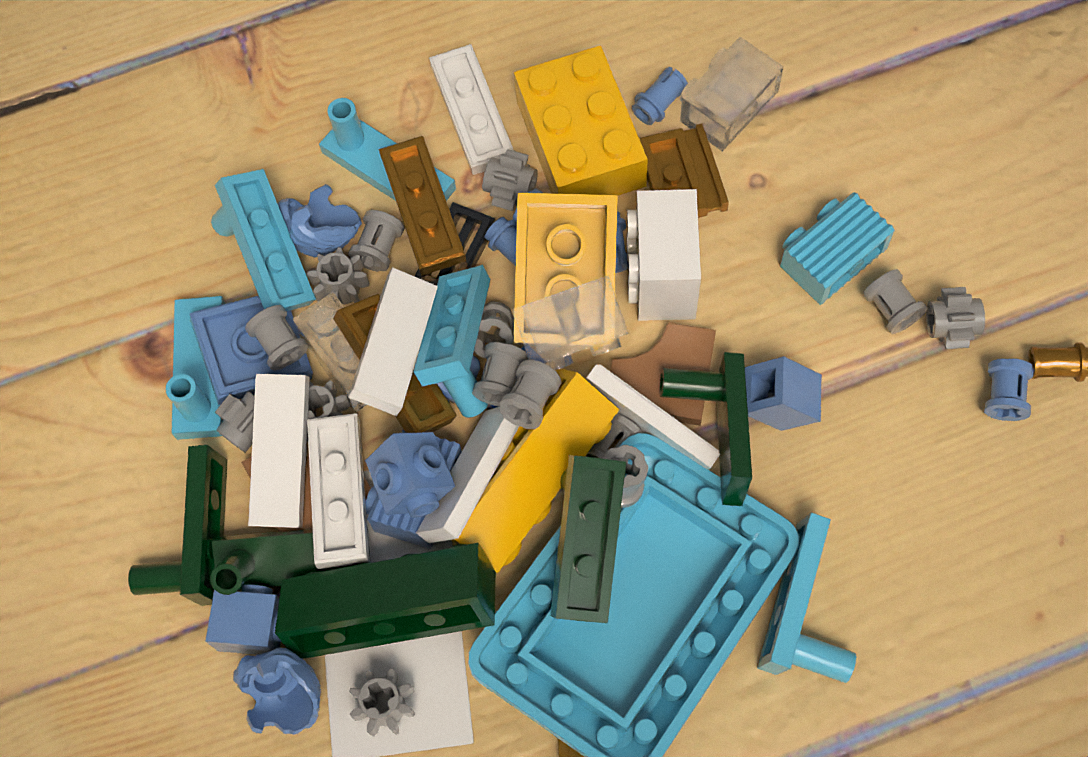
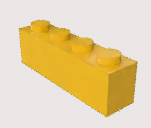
M561 368L555 369L562 383L557 393L550 395L542 409V423L536 429H525L519 426L459 538L451 540L456 545L479 543L497 574L503 566L510 564L517 557L521 550V542L533 525L540 523L550 512L552 507L551 501L561 489L560 480L563 472L568 468L569 455L585 457L591 447L603 440L609 433L612 426L611 420L620 410L578 372Z

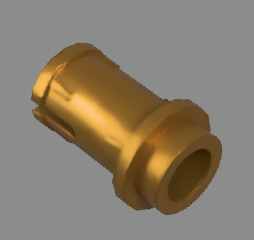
M1077 342L1074 347L1067 348L1031 347V350L1028 352V362L1032 364L1034 369L1033 378L1031 379L1074 377L1075 381L1083 382L1088 377V347H1085L1082 342Z

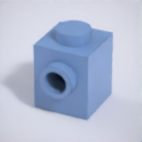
M784 356L745 367L748 417L780 431L821 422V374Z
M243 585L241 592L236 591L230 595H223L214 590L205 642L218 652L260 655L280 648L282 641L275 634L279 598L277 595L272 594L273 589L260 585Z

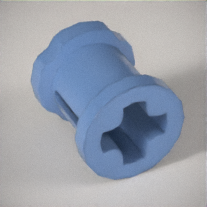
M1014 358L996 359L988 363V373L992 378L991 398L985 402L984 413L987 416L1002 421H1020L1030 417L1031 405L1026 400L1028 380L1033 378L1034 372L1031 363Z

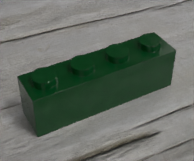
M473 543L468 545L457 544L447 549L420 554H405L399 558L373 563H357L351 567L325 572H310L304 576L283 579L275 634L289 650L301 659L494 626L496 572L480 544Z

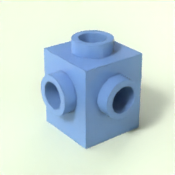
M433 432L393 433L365 460L386 515L409 513L410 517L417 518L430 514L439 507V501L455 487Z

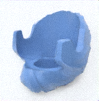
M327 184L312 191L309 203L305 206L292 198L282 199L277 203L296 250L313 258L317 257L318 254L325 256L332 253L338 247L343 248L355 236L362 224L357 212L348 205L335 206L331 204L328 197L333 190Z
M276 648L256 656L247 655L241 659L237 669L234 670L233 680L238 684L237 687L243 693L251 695L256 700L254 708L247 711V722L253 732L261 734L264 727L276 726L284 734L294 735L306 728L312 727L316 722L320 710L321 689L319 680L314 669L288 648Z

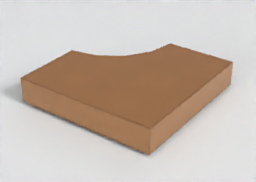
M668 323L662 339L649 352L632 359H612L610 372L680 423L701 426L705 401L660 397V375L662 368L710 371L716 330Z

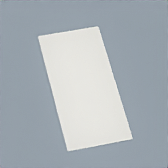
M369 470L363 471L365 479L372 488L374 483ZM367 520L371 563L399 558L405 554H420L452 547L451 540L435 542L431 549L386 536L374 532ZM462 631L325 655L332 757H380L473 744ZM392 668L398 674V680L395 685L397 688L404 684H411L414 689L413 694L404 699L405 704L415 712L414 717L403 715L397 722L399 727V734L397 735L388 726H380L378 733L375 736H371L367 732L369 717L355 721L350 716L351 711L360 706L358 699L349 690L350 688L361 689L368 682L366 679L367 670H370L376 678H385L386 673ZM383 691L376 695L378 704L375 706L381 714L389 710L387 701L390 699Z

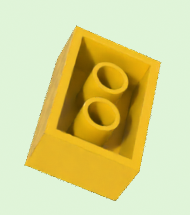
M601 45L514 72L517 104L552 194L619 196L646 187L648 159Z
M518 193L514 343L613 345L618 195Z

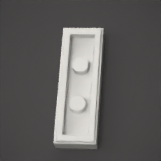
M469 44L429 57L471 172L473 175L485 172L486 166L492 157L500 159L502 154H506L507 149L514 150L473 47Z
M392 267L381 293L348 396L349 398L394 416L398 415L403 407L438 286Z
M596 364L586 377V380L620 409L617 414L623 415L634 422L644 434H650L659 438L707 470L713 466L720 456L718 449L602 365Z
M256 374L248 526L303 528L310 379L307 375Z
M500 407L484 411L450 472L455 487L439 501L440 505L435 511L425 516L416 534L428 543L459 538L516 434L519 426L505 419L499 411Z
M358 414L307 419L314 564L318 569L355 565L357 563H369L361 428Z

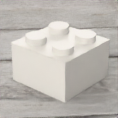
M697 189L637 191L636 209L627 210L628 303L638 304V321L696 319L701 283Z

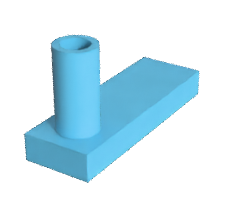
M338 98L332 101L327 110L332 130L319 143L322 154L395 200L379 149L397 143L358 118L356 107L351 100ZM435 168L447 201L456 190L455 180Z
M264 169L222 177L215 184L222 206L212 216L211 224L219 235L226 237L235 235L263 308L281 305L287 312L309 306L316 298L294 243L290 238V233Z
M483 265L439 276L438 288L414 368V374L422 387L443 382L461 414L467 418L481 414L488 406L487 403L480 401L472 394L477 380L470 370L490 284V278Z
M222 296L175 300L173 377L166 384V394L172 401V435L177 440L222 436L216 431L224 421L215 413L220 405L217 403L190 322V313L226 304Z
M810 513L796 525V530L799 534V547L794 558L783 573L757 669L778 675L791 669L792 665L844 683H847L852 676L856 664V653L800 634L831 521L829 518Z

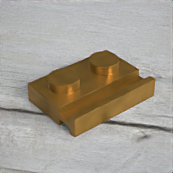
M703 123L696 124L694 129L683 131V128L639 138L648 159L647 180L650 190L697 189L698 218L708 215V212L720 210V212L728 211L729 201Z

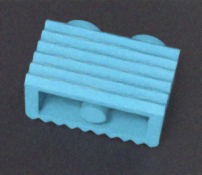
M855 192L842 202L837 198L831 200L817 215L816 219L818 222L807 231L803 227H799L789 235L782 245L784 252L780 267L820 305L824 304L834 293H837L841 287H844L861 270H864L881 253H884L895 231L892 225L887 224L885 218H881L879 213L873 211L872 206L867 205L865 200L860 199L858 193Z

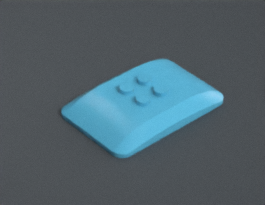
M638 433L629 436L620 446L629 445L640 450L644 454L648 465V473L644 481L643 494L639 501L630 507L621 508L608 623L555 619L550 616L560 526L495 613V625L485 627L469 651L468 664L472 676L481 685L584 757H663L778 583L799 547V534L795 526L786 518L746 494L743 506L722 505L721 480L718 475L702 467L659 438L650 434ZM629 459L628 464L632 465L633 461Z

